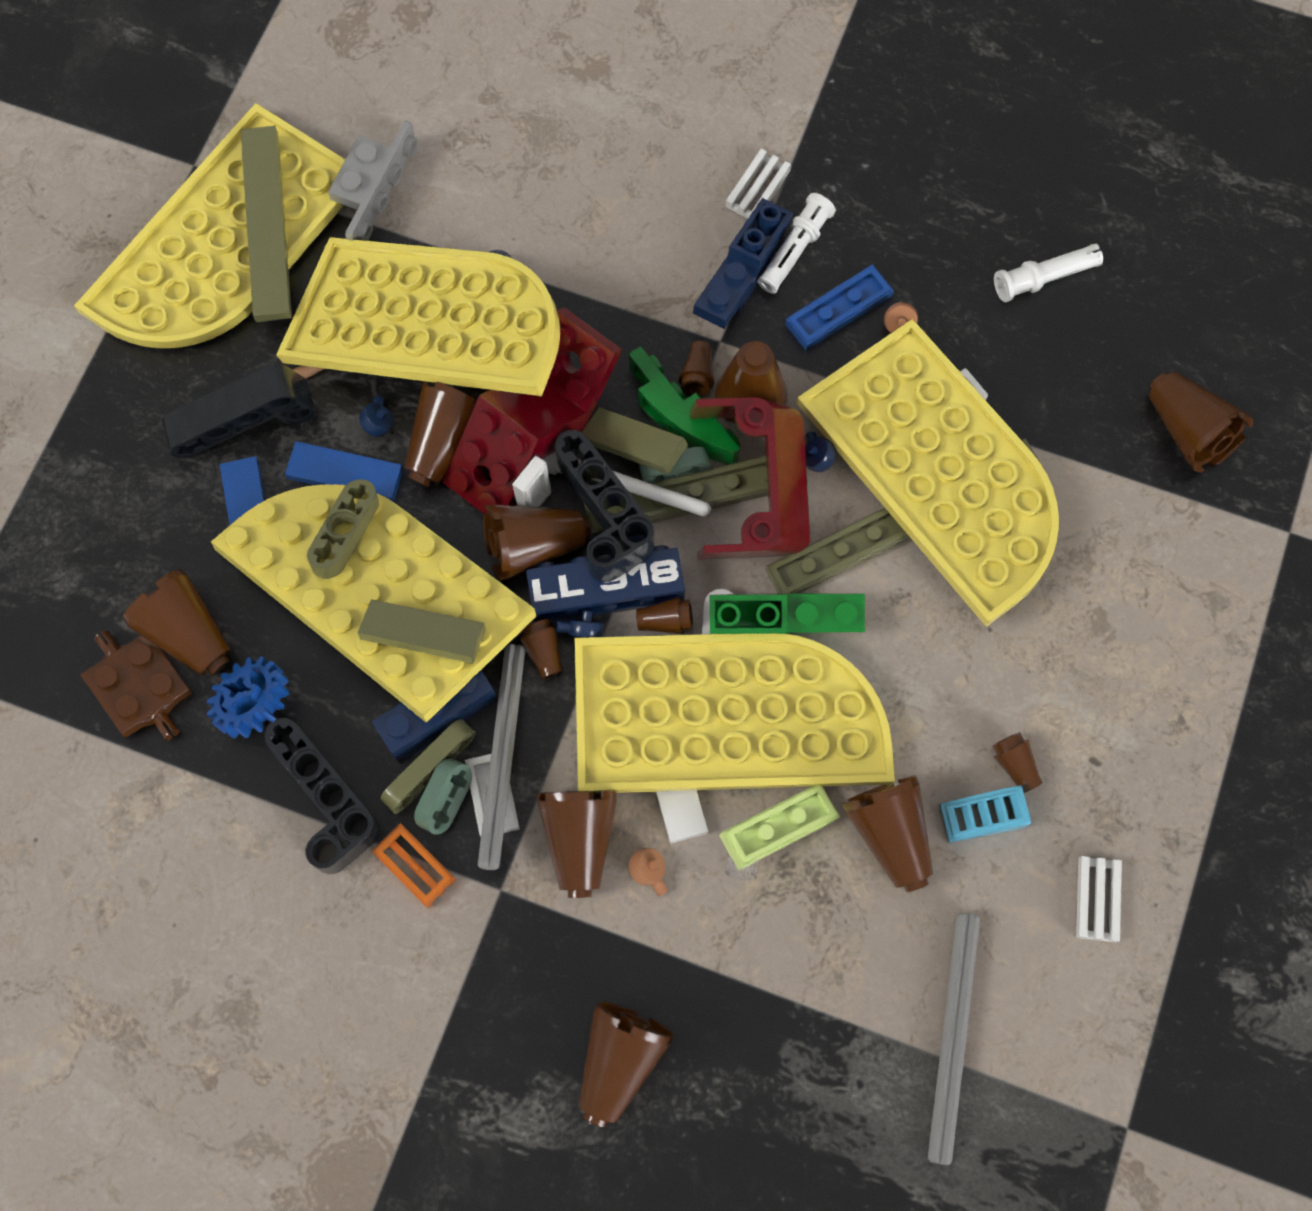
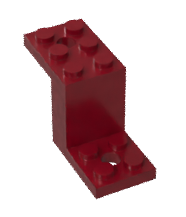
M565 307L557 310L560 323L559 348L542 396L489 390L479 395L444 477L443 483L483 514L488 513L485 509L486 505H514L516 498L512 484L536 455L543 459L556 452L555 442L561 433L568 430L583 431L623 350ZM571 351L579 356L580 369H577L571 363ZM482 465L490 470L492 481H489L483 475Z

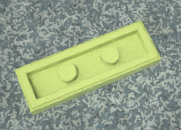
M812 786L724 830L719 837L737 869L741 870L833 823L840 816L822 786Z

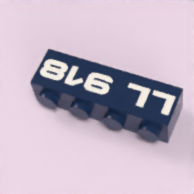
M665 545L654 546V551L647 560L610 582H601L591 576L587 556L572 560V563L557 565L554 562H543L534 567V569L526 570L531 606L535 608L536 613L534 622L544 619L554 622L557 620L581 618L583 611H590L592 616L635 610L679 596L681 600H685V587L678 547L669 549ZM610 555L609 558H602L596 560L601 563H608L612 561L614 557Z

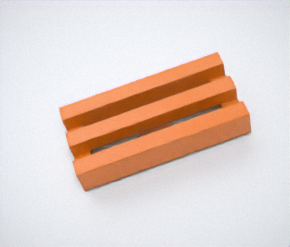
M401 823L372 850L375 856L427 909L438 896L440 897L445 892L444 890L456 881L449 871ZM400 835L443 877L438 884L395 841ZM389 846L432 889L427 895L384 853Z

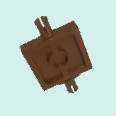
M108 630L101 632L109 643L108 645L97 634L94 640L106 656L99 663L81 673L80 676L123 737L127 738L140 728L153 724L156 725L166 741L172 739V736L165 728L166 725L173 735L177 736L180 730L175 726L168 714L176 704L192 693L160 648L142 635L130 643L119 647Z

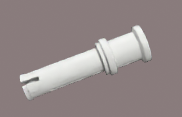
M811 193L807 197L806 207L799 216L794 217L791 221V232L776 252L762 276L758 278L759 286L765 291L772 294L778 291L779 286L795 265L808 243H813L819 238L820 228L827 218H831L835 214V206L821 194ZM791 250L792 252L783 266L778 268L788 251Z
M1091 244L1088 247L1040 263L1026 261L1019 268L1007 272L999 270L994 274L996 292L1003 302L1011 301L1015 295L1027 291L1030 293L1038 292L1045 283L1092 267L1101 266L1103 263L1102 251L1093 253V251L1099 249V246Z

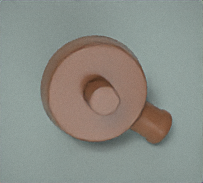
M895 303L885 313V327L892 333L911 319L918 324V313L908 303Z
M642 848L636 851L629 861V871L634 881L643 886H652L657 896L665 894L669 888L662 880L665 874V862L662 855L653 848Z

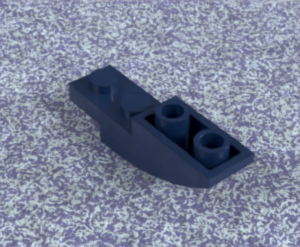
M764 198L759 201L730 244L727 257L694 304V315L722 329L726 328L735 312L741 311L756 287L758 278L764 273L793 217V212Z

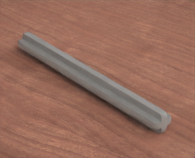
M515 644L505 646L478 857V867L485 870H497L501 859L525 658L524 647Z
M960 913L956 917L928 1150V1160L942 1165H950L953 1157L980 924L979 916L969 913Z

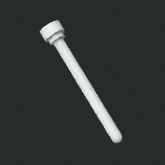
M556 452L542 459L547 464L548 473L553 475L557 474V472L561 473L557 464ZM613 471L630 493L703 517L711 512L710 504L705 501ZM592 478V480L602 482V480L598 478Z

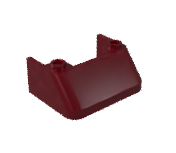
M757 397L696 399L690 410V419L735 418L736 426L743 434L750 437H765L769 512L754 513L744 521L741 528L742 544L704 545L697 552V560L776 557L803 551L810 541L804 422L801 414L793 407Z

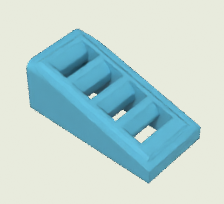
M1021 785L939 804L948 843L1024 829L1031 824ZM1004 800L1010 801L1014 819L1009 820ZM989 803H994L998 823H992L988 807ZM973 806L978 807L982 823L981 827H976L971 808ZM962 809L967 830L960 831L955 810Z

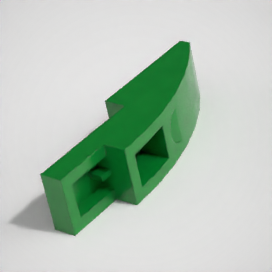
M641 346L629 353V370L642 385L638 389L639 406L664 431L684 437L688 448L704 447L711 460L726 465L738 463L739 447L741 445L731 429L725 430L719 423V418L690 419V410L696 399H700V397L694 393L685 399L681 388L674 381L669 383L665 378L663 367L654 355L648 356Z
M865 593L709 595L710 634L865 632Z

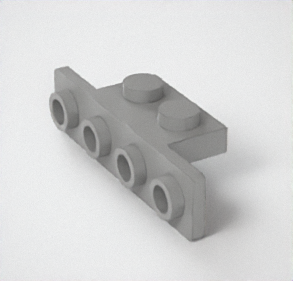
M406 120L403 122L391 147L359 135L328 191L330 200L357 210L346 230L345 236L347 240L369 241L373 231V223L377 215L384 212L392 186L398 185L401 180L404 163L416 151L417 138L415 137L411 122Z

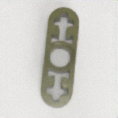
M358 479L349 482L343 488L309 547L307 559L313 573L317 577L323 579L333 578L344 570L379 506L377 492L371 482ZM354 498L359 499L356 505L354 502ZM349 522L354 525L353 529L347 534L338 535L333 532L334 528L340 523ZM330 553L333 555V560L327 559ZM322 558L326 560L323 563H320L319 559Z
M463 719L453 722L385 789L380 800L394 814L404 810L426 788L438 764L448 758L456 759L473 741L476 732Z

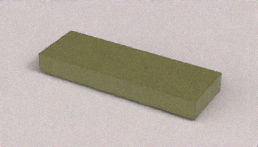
M600 407L582 431L594 447L665 474L670 473L688 446L684 437Z
M371 599L358 630V635L361 640L473 664L485 633V626L482 622Z

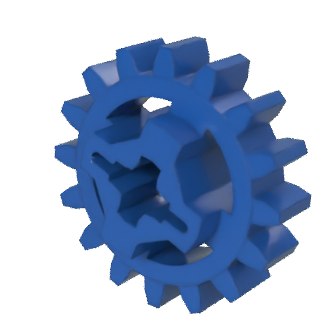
M262 656L257 661L248 657L245 665L242 667L236 662L233 664V672L230 675L223 672L221 674L223 681L220 685H213L211 688L216 692V695L207 699V703L212 707L207 712V716L213 720L212 724L232 738H236L239 733L244 738H248L253 728L260 733L263 731V723L266 720L274 722L276 719L273 713L276 710L284 709L285 705L280 702V699L289 695V691L284 687L289 682L288 678L282 674L283 671L272 660L269 662Z

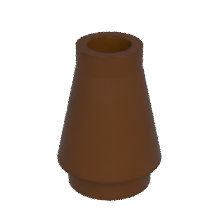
M695 341L691 344L690 352L678 378L681 390L688 396L696 393L699 397H704L709 394L710 389L715 384L711 356L712 346L705 341Z
M679 596L646 608L636 609L638 630L684 634L685 630H693V613L690 599L681 600Z
M548 619L527 625L520 632L522 638L519 641L538 669L541 678H549L563 672L555 627H551Z
M1021 732L1015 733L992 745L996 753L993 757L1015 784L1022 786L1024 793L1043 784L1037 770L1029 739L1024 740Z

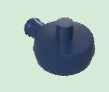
M381 396L375 397L373 403L365 406L359 415V423L363 430L374 437L385 436L391 431L394 424L393 415L384 406L386 401Z
M813 431L806 433L804 437L807 441L805 445L806 467L814 472L826 471L835 461V447L829 440L817 437Z
M583 611L582 620H557L556 632L569 633L571 636L580 638L602 637L604 624L603 622L592 621V612Z

